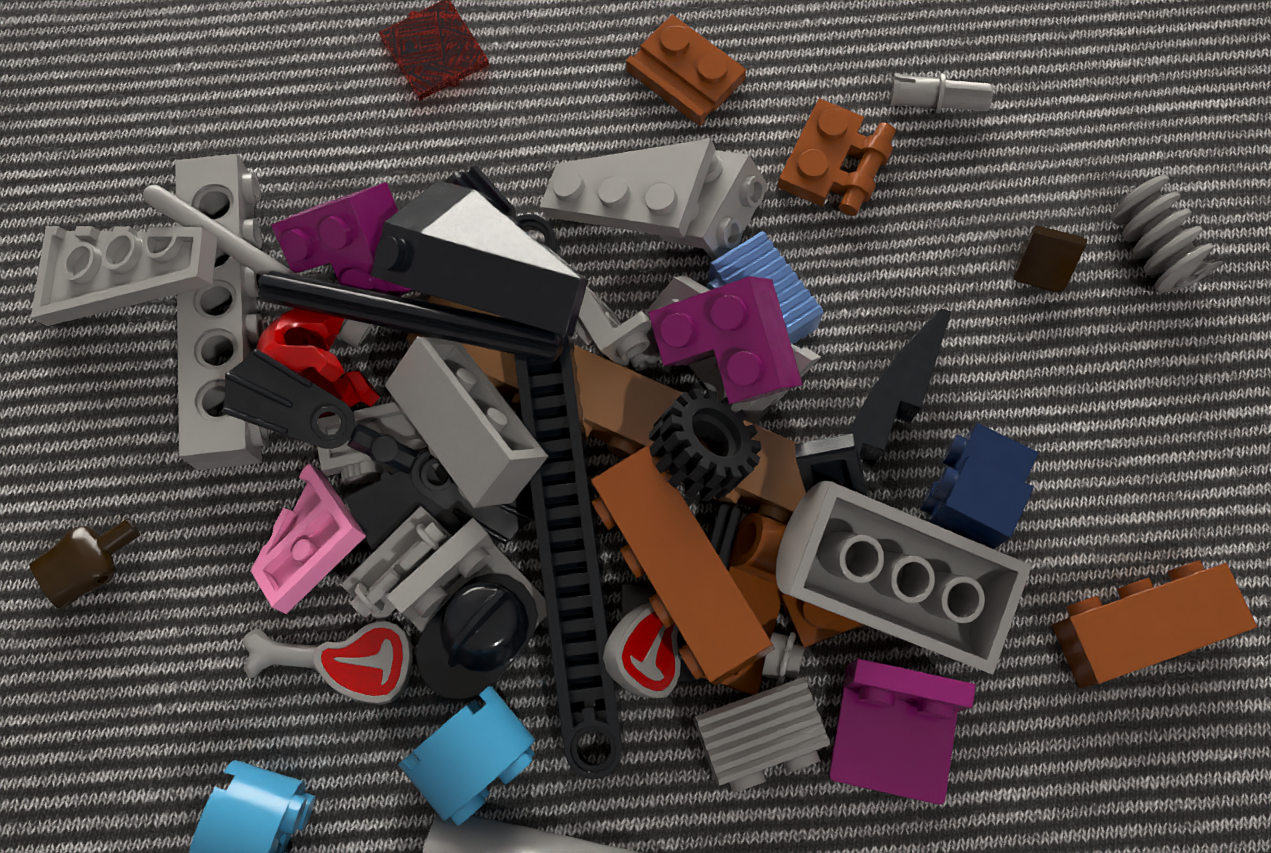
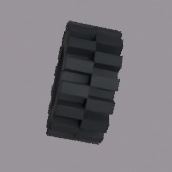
M692 389L689 394L687 392L682 393L654 423V428L649 434V440L654 441L649 447L651 456L662 458L655 465L660 474L669 470L673 476L667 481L674 488L683 483L686 485L684 494L691 498L700 491L702 501H710L713 497H716L717 500L724 498L754 470L761 458L756 455L761 450L760 441L752 440L758 433L754 424L745 426L743 423L748 417L742 409L736 414L730 409L733 404H729L727 397L718 402L717 392L708 390L704 395L701 389ZM696 436L704 440L710 446L714 453L707 450L699 442Z

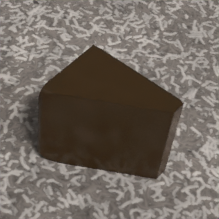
M1038 225L1035 226L1020 247L1014 280L1057 293L1062 292L1068 285L1086 247L1087 239L1070 233Z

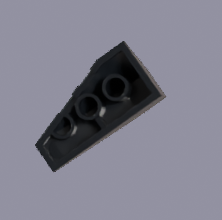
M437 181L384 222L380 241L375 252L372 277L561 335L573 337L588 280L548 246L539 244L523 231V226L513 217L504 215L493 206V201L483 192Z

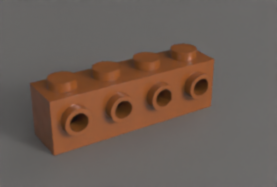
M649 444L591 479L600 495L591 500L607 529L610 530L618 525L628 542L619 550L635 577L639 578L646 574L657 593L648 599L665 628L667 629L676 624L687 642L678 650L696 680L706 675L710 683L716 686L772 652L775 648L679 490L667 482L671 478L668 472L665 471L660 474L655 466L660 459L651 456L649 450L651 445Z

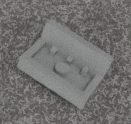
M716 150L684 239L659 235L661 239L665 242L703 248L712 261L736 248L756 208L763 201L767 190V183L750 155Z
M586 287L575 328L582 340L587 345L592 343L600 356L606 355L614 363L630 370L641 371L656 363L661 356L651 320L643 312H639L621 324L615 313L591 289Z

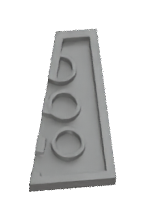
M46 226L31 318L46 326L212 286L218 237L203 227H151L146 232L136 231L131 227L114 226L113 231H99L92 226H76L75 231H66L59 226Z

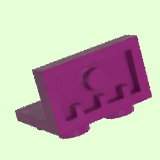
M863 659L854 660L846 666L828 772L829 779L838 783L942 805L946 799L957 714L960 711L973 708L976 684Z

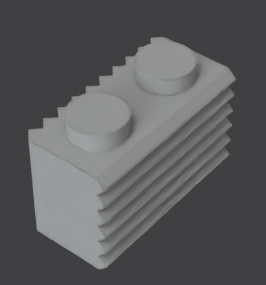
M805 677L693 718L716 785L720 786L729 782L733 793L766 782L762 770L784 762L788 773L820 762L817 749L830 745L825 727L821 722V717Z

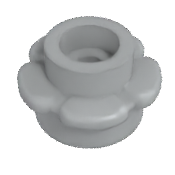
M773 632L770 640L775 650L766 655L762 676L777 680V686L785 683L786 677L795 680L798 678L805 646L795 644L796 634L794 632H790L789 636Z

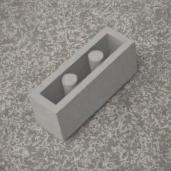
M416 337L385 383V387L398 403L402 414L412 422L427 443L430 453L441 462L456 483L459 493L470 502L473 508L512 503L548 458V455L461 343L434 337Z

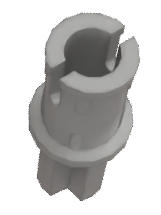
M895 73L890 106L934 109L935 114H940L942 108L987 111L992 103L993 86L989 83L946 80V73H940L939 77Z

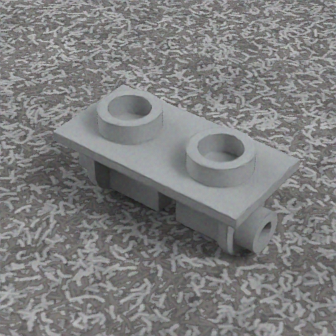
M422 506L418 507L341 583V586L354 598L351 601V605L365 618L371 614L378 621H384L396 609L386 596L445 544L452 535Z

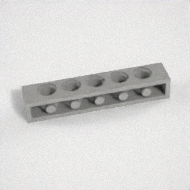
M238 154L175 160L176 197L251 245L261 249V229L257 219L254 218V204L260 203L261 198L260 186L256 174L248 172ZM228 210L221 218L214 219L218 213ZM176 222V227H183ZM216 248L215 264L222 257L229 255ZM231 256L223 265L214 267L212 286L177 294L179 457L197 470L262 463L261 446L267 445L269 439V431L266 428L229 415L216 416L218 408L224 403L225 373L241 363L254 349H257L258 340L265 330L263 319L257 313V297H259L258 292L260 288L258 281L260 275ZM232 302L230 308L225 313L215 316L217 309L221 305ZM234 350L229 361L215 366L218 357L222 353Z

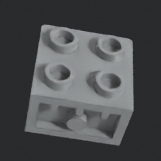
M474 518L386 596L393 606L423 633L430 620L465 583L474 577L489 573L508 575L524 584L533 596L538 614L536 628L547 619L546 602L543 595L495 546L489 534Z

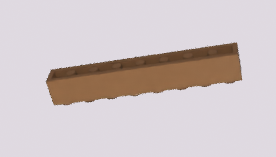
M432 295L427 300V302L498 316ZM409 333L406 339L411 346L416 337L429 336ZM461 343L500 395L510 399V405L521 412L514 354ZM574 345V357L578 370L577 380L580 386V402L583 408V424L586 430L585 440L590 435L608 443L607 449L622 459H626L649 444L652 445L654 441L649 440V434L654 428V423L682 392ZM743 421L745 426L753 425L751 422ZM754 424L758 433L752 440H757L761 443V450L756 454L761 457L759 464L724 498L717 500L716 497H713V499L720 503L735 505L737 502H740L757 510V513L787 525L795 508L806 494L796 462L795 444L798 443ZM696 436L699 442L707 450L714 453L710 446L704 440ZM667 470L669 476L672 477L673 475Z

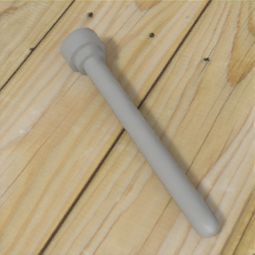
M149 185L144 189L143 198L147 204L183 227L205 228L218 237V249L260 276L271 271L300 276L161 186ZM345 319L338 338L357 349L373 325Z

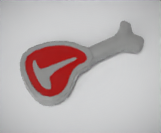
M651 603L634 608L617 624L605 645L603 660L606 671L627 692L637 696L662 698L670 694L678 682L681 667L680 658H678L677 635L679 629L677 625L673 624L666 629Z
M376 621L365 625L345 641L325 642L320 645L276 642L271 640L261 629H254L243 638V644L249 652L244 670L250 678H255L262 670L272 665L312 668L320 673L323 679L340 694L355 701L377 705L395 702L405 692L409 683L413 663L412 644L408 633L399 625L391 622Z

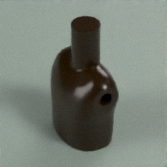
M129 518L101 536L88 526L75 527L50 550L33 560L29 566L48 600L56 608L63 610L80 597L111 581L116 572L112 554L141 535Z

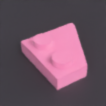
M310 463L303 468L299 476L307 484L293 511L286 508L282 509L273 526L270 540L262 547L250 570L271 607L285 614L366 537V534L324 473Z

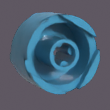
M491 685L479 694L486 703L484 707H481L474 699L398 764L441 819L445 821L451 817L457 826L466 821L486 802L485 798L490 794L486 787L493 780L499 777L506 785L533 761L532 757L535 755L530 746L536 739Z
M233 760L224 772L234 775V778L227 790L214 787L197 825L189 853H287L286 849L291 835L295 833L296 829L303 831L306 827L316 796L305 793V781Z

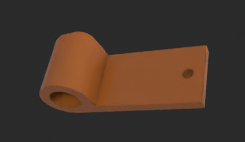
M753 512L747 515L739 524L727 570L767 636L771 639L782 602L781 595L784 594L777 585L776 563L781 540L787 525ZM766 655L719 684L751 696L758 694ZM706 675L701 677L703 679L708 680Z

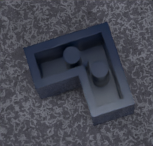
M979 423L965 437L956 434L942 460V463L947 465V468L944 470L939 481H934L931 484L920 506V510L927 513L925 521L989 548L996 549L1012 537L1034 486L1026 483V479L1039 452Z

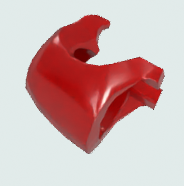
M292 308L272 321L261 334L257 343L258 350L342 400L349 407L361 401L371 407L380 398L375 387L360 371L346 372L343 378H339L345 370L335 354L330 353V349L345 319ZM325 412L321 414L319 418L333 416L336 414L333 412Z

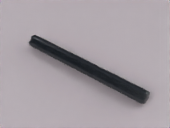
M275 271L261 275L258 281L260 287L258 296L267 303L549 362L556 361L557 358L561 357L564 349V335L508 318Z

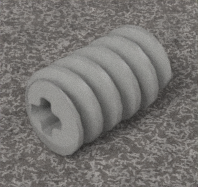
M1167 174L1152 178L1132 190L1121 199L1120 204L1111 215L1114 224L1119 226L1126 225L1122 232V237L1125 241H1138L1133 248L1134 256L1138 259L1150 258L1144 266L1146 275H1161L1155 283V289L1158 293L1173 292L1194 284L1217 269L1223 262L1205 264V257L1214 249L1212 243L1194 247L1192 242L1203 231L1201 226L1183 230L1181 224L1192 213L1189 208L1175 212L1171 211L1170 207L1180 198V193L1174 191L1164 195L1160 194L1159 190L1170 179Z

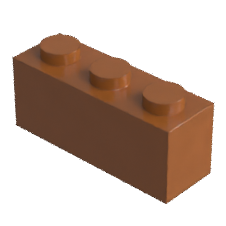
M1197 560L1167 571L1171 579L1169 583L1154 587L1150 578H1146L1116 589L1120 600L1102 605L1097 595L1065 607L1069 618L1052 624V627L1078 688L1081 689L1109 681L1257 628L1227 562L1205 570L1201 560Z

